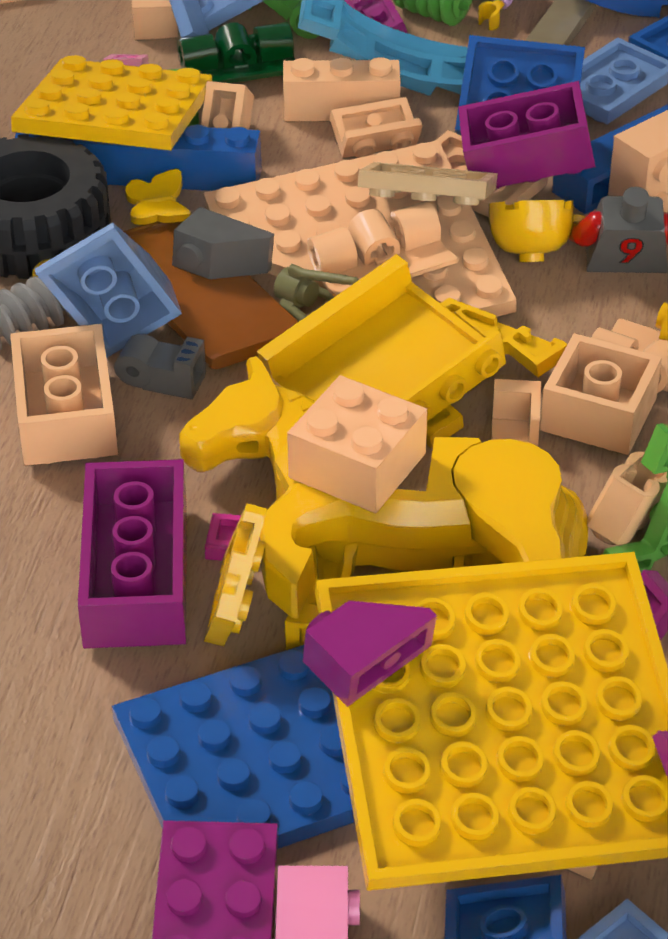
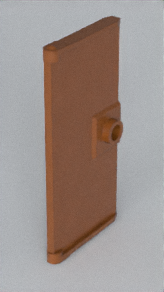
M157 221L123 231L151 255L171 281L182 314L167 324L184 341L187 337L204 340L205 362L211 369H221L248 360L251 357H258L257 351L298 323L250 275L207 279L172 266L174 229L182 222L161 223Z

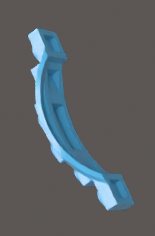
M344 0L301 1L298 29L330 39L329 51L355 60H372L378 57L399 60L401 87L431 96L436 86L461 94L468 47L432 41L396 30L365 16L348 5Z

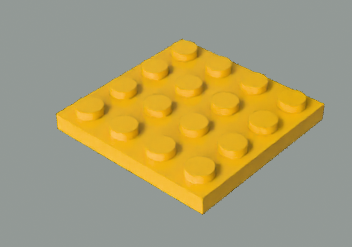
M66 56L59 60L11 116V130L17 133L171 151L203 104L207 81H212V75L200 74L199 70L193 68H182L173 71L164 70L156 64H143L137 67L124 65L119 60L92 62L86 61L82 56Z

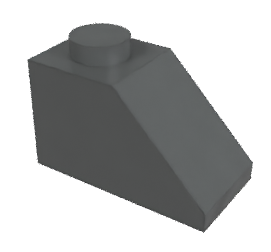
M199 207L174 229L172 266L207 279L265 274L271 270L274 233Z

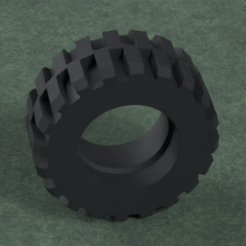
M29 134L17 135L18 138L8 140L6 137L0 138L1 277L7 278L9 275H17L18 279H30L33 268L38 263L52 259L111 224L107 176L102 163L86 147L81 144L76 146L72 140L67 138L58 140L51 136L42 135L30 137Z

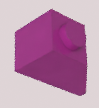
M349 600L332 613L324 611L310 622L305 631L303 662L348 707L431 646L437 615L430 608Z

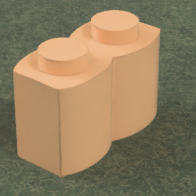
M645 452L631 453L625 464L614 468L588 515L587 526L592 529L594 536L604 543L610 545L629 543L636 531L643 529L647 525L652 508L659 502L668 482L666 478L667 472L653 474L641 463Z

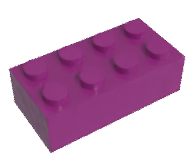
M184 459L85 463L78 589V614L83 649L186 645L187 498Z

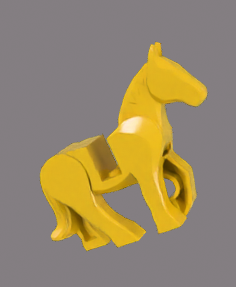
M257 356L247 360V381L227 386L207 408L188 421L179 433L180 456L188 467L197 472L212 470L221 463L234 459L270 458L276 484V501L267 509L259 537L260 541L265 542L260 565L268 598L288 614L285 620L286 650L304 645L305 631L310 622L319 615L315 596L316 580L352 577L355 566L372 565L399 573L452 568V562L453 568L582 557L586 554L588 516L584 505L574 491L561 485L560 467L552 456L532 443L515 439H494L481 443L479 438L435 437L426 491L396 489L377 513L288 478L287 432L315 401L307 396L275 385L264 364Z

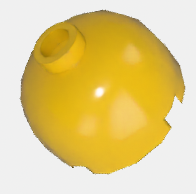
M522 200L514 204H506L505 201L489 203L491 235L496 244L505 252L519 254V262H544V253L559 250L570 236L573 226V201Z

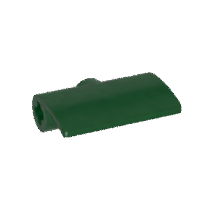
M230 22L218 29L215 40L212 34L179 38L177 40L181 68H193L199 70L200 74L212 75L213 82L237 83L283 75V61L295 60L293 35L288 22L254 27L253 34L248 35L246 28L242 24Z

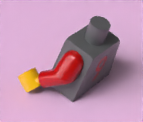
M635 186L626 189L623 196H605L601 198L596 211L590 212L586 217L573 214V226L568 239L578 246L586 247L587 272L667 273L668 212L663 210V199L649 197L645 189Z

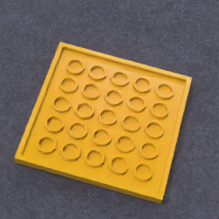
M635 552L316 580L315 596L319 614L324 611L332 613L350 600L430 608L437 615L432 644L424 652L348 707L332 692L367 891L668 858V778L652 738L658 731H668V667Z

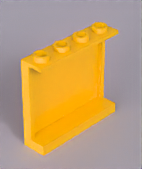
M397 254L257 351L259 359L264 364L275 385L307 396L315 402L341 375L427 408V422L450 404L459 401L464 394L486 378L493 376L506 364L501 333L495 329L484 337L412 282L408 262Z

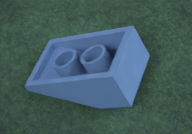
M113 222L35 268L36 275L79 326L102 324L106 358L123 349L131 336L136 334L147 335L182 314L171 281L151 255Z

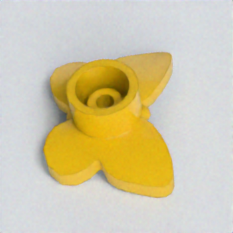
M171 169L160 173L152 178L151 183L135 179L126 185V199L129 203L135 205L130 212L133 224L146 225L157 221L161 223L182 222L191 215L190 210L176 202V198L182 190L180 170Z

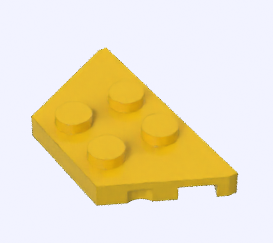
M248 503L245 505L222 559L220 567L221 576L214 594L204 642L224 647L230 633L239 634L243 621L247 619L253 591L245 588L246 585L251 586L255 572H258L261 564L265 542L260 541L259 537L267 508Z

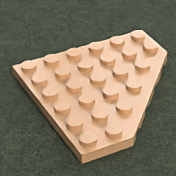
M439 140L396 150L383 151L356 159L343 160L316 168L303 169L276 177L263 178L236 186L223 187L218 190L204 192V200L207 210L274 233L272 266L268 274L278 276L284 268L289 267L291 264L304 269L315 270L308 253V238L342 227L348 229L352 218L364 210H379L387 219L390 218L392 211L424 202L411 199V192L404 191L395 193L394 197L369 195L370 188L358 187L359 170L373 162L446 169L453 168ZM437 196L436 201L430 202L433 204L439 218L441 241L458 257V262L412 277V282L439 303L447 298H452L497 315V317L515 313L517 299L471 205L453 203L454 196ZM315 280L319 287L327 289L322 281Z

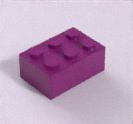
M579 81L458 107L462 147L467 170L497 173L496 190L503 186L522 182H537L542 178L565 173L575 174L584 169L595 167Z

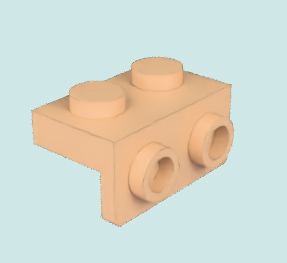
M407 97L331 110L330 121L342 158L353 156L360 158L373 155L375 152L417 145L423 127L420 118H413Z

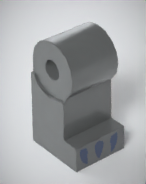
M146 334L133 335L127 341L115 362L114 369L116 375L124 383L133 387L193 400L206 376L204 340L187 337L183 345L159 342Z

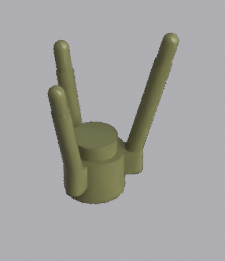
M291 264L278 274L274 283V294L281 300L279 304L296 320L301 321L307 315L298 307L311 306L318 296L327 300L334 298L327 289L319 287L315 280L353 285L359 279L343 274L304 269Z

